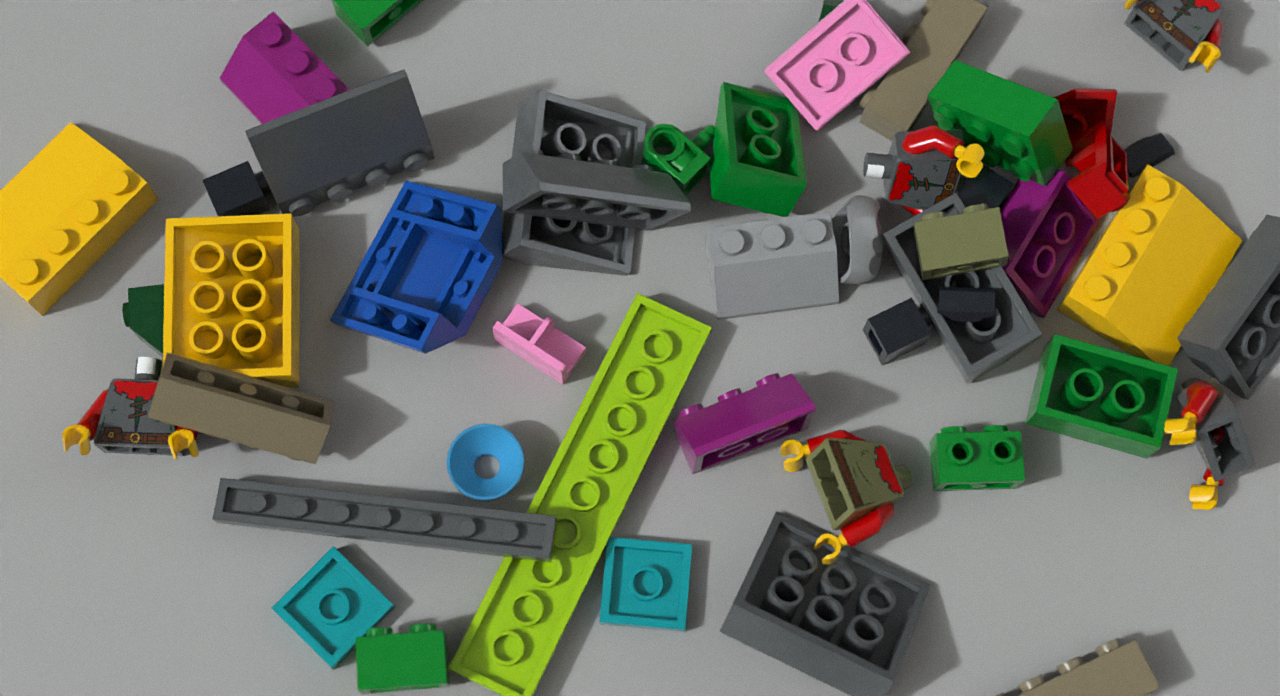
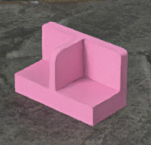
M518 303L503 324L497 321L492 328L496 342L561 384L565 383L586 353L585 346L554 327V320L547 316L543 320Z

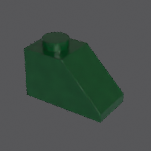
M164 284L128 288V302L123 303L122 307L125 326L130 327L141 341L163 357Z

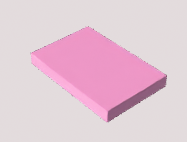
M844 0L768 65L764 71L812 127L818 131L905 58L910 51L867 0Z

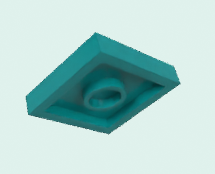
M610 537L606 545L599 624L685 632L692 544Z
M334 546L272 607L332 669H335L356 648L355 637L366 636L367 629L375 628L395 608Z

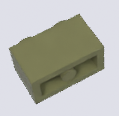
M977 204L964 208L962 214L947 216L946 212H932L923 215L921 221L914 222V234L923 280L1007 266L1009 255L999 207L989 209L988 204Z

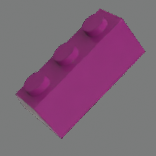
M274 11L242 36L220 76L221 82L261 124L349 91V88Z
M1057 170L1046 186L1031 180L1025 182L1019 179L1000 210L1009 255L1007 266L1001 267L1028 311L1042 318H1045L1102 220L1101 218L1097 219L1068 187V181L1071 178L1062 170Z
M779 373L771 374L757 381L756 388L743 393L740 388L733 389L720 395L717 398L718 403L703 408L702 404H695L679 412L680 418L675 419L674 431L692 474L807 429L816 411V407L791 373L784 377H780Z

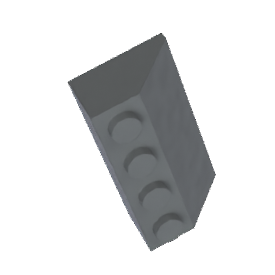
M522 149L518 151L517 155L503 163V212L650 231L691 211L689 200L668 173L655 172L653 167L648 165H634L627 168L617 166V162L613 160L581 161L580 156L574 154H563L556 157L545 156L543 151L539 149Z
M955 193L883 234L885 247L920 306L926 310L933 328L968 384L1004 364L1042 337L1043 334L1002 267L923 280L914 234V222L921 221L923 215L932 212H946L947 216L962 214L963 209L966 207L958 194ZM940 287L995 289L996 315L977 322L951 320V318L937 313Z
M1272 215L1264 217L1177 337L1193 364L1211 377L1216 378L1218 382L1239 397L1247 400L1280 356V217Z

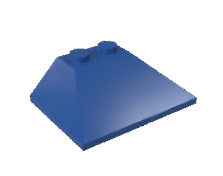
M405 181L330 321L336 325L424 354L465 336L503 265L502 209L493 203Z

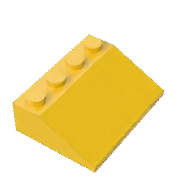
M70 122L0 190V279L43 316L159 199L149 184L119 157Z
M1147 164L1127 192L1130 195L1128 203L1122 209L1115 212L1056 310L1132 356L1170 366L1181 347L1177 337L1204 302L1208 293L1212 291L1222 277L1243 240L1184 185Z
M291 213L166 219L163 364L167 353H171L288 388L300 387V229Z

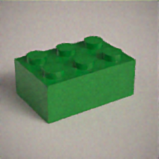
M955 60L927 95L934 112V119L943 130H962L964 147L967 148L970 144H979L983 147L985 154L981 160L983 164L989 167L998 166L1008 170L1022 181L1028 182L1031 180L1046 186L1073 151L1058 99Z
M1054 334L1043 347L1025 424L1147 459L1161 448L1164 425L1169 413L1178 368Z

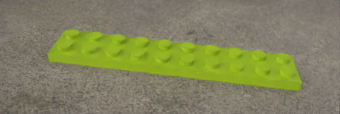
M639 293L636 294L527 511L530 514L556 516L558 520L552 562L510 557L503 558L448 668L450 671L501 696L534 695L606 548L607 542L701 354L712 327Z

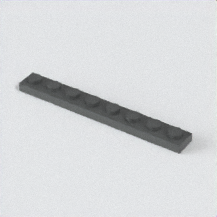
M227 478L220 479L212 518L215 522L544 562H552L558 521L556 516Z

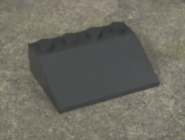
M405 69L245 130L281 213H291L293 217L305 215L311 212L315 205L328 200L336 202L346 199L354 190L366 185L375 187L384 184L392 175L404 170L407 172L420 170L428 164V161L435 159L432 145Z
M538 90L518 104L512 157L517 155L518 151L522 149H539L543 151L545 156L556 157L563 154H574L580 156L581 161L586 162L613 160L617 162V166L627 168L634 165H642L646 122ZM505 212L502 231L503 258L535 266L627 276L631 274L635 229Z
M776 511L719 632L850 696H886L895 681L931 585L848 545L841 548L837 561L829 565L823 564L822 559L835 552L833 546L829 544H824L814 550L817 539L824 534Z

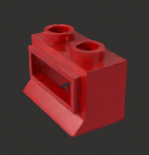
M1105 118L1071 140L1072 152L1075 154L1071 163L1082 173L1069 180L1068 187L1097 219L1109 212H1116L1122 209L1130 199V195L1127 193L1129 191L1127 153L1111 134L1106 136Z

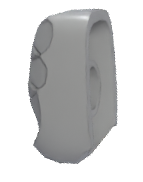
M855 195L831 218L837 247L838 284H861L872 280L880 270L884 236L877 215L881 205L874 198Z

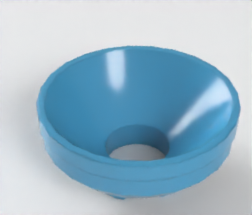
M493 424L475 425L461 432L452 442L446 461L448 474L457 490L469 498L485 502L500 499L513 491L521 479L525 463L523 450L515 436L505 428ZM491 456L498 460L500 469L495 477L483 479L477 476L475 464L481 457Z

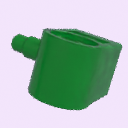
M664 123L654 126L645 137L644 165L653 167L655 172L668 173L686 196L709 173L711 158L703 150L712 142L715 127L708 125L690 140L673 125ZM664 145L671 148L673 152L669 155H661L654 148Z

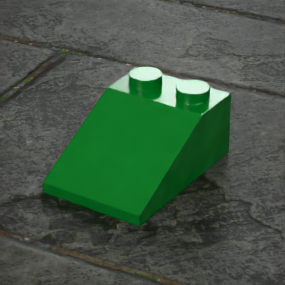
M727 82L722 83L710 164L712 200L781 217L789 216L806 188L807 180L798 109L788 98Z

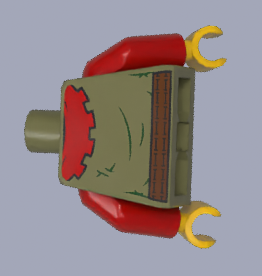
M837 430L808 439V444L802 445L797 440H787L780 449L781 456L788 454L797 455V457L788 458L783 462V468L788 472L799 471L804 465V458L807 457V465L833 531L841 530L842 532L838 536L832 534L821 535L815 543L814 550L824 544H829L835 549L834 553L822 559V563L826 565L837 561L841 548L846 545L852 548L879 533L894 515V505L904 498V490L908 489L912 482L909 468L906 465H893L886 446L880 442L866 441L846 430Z

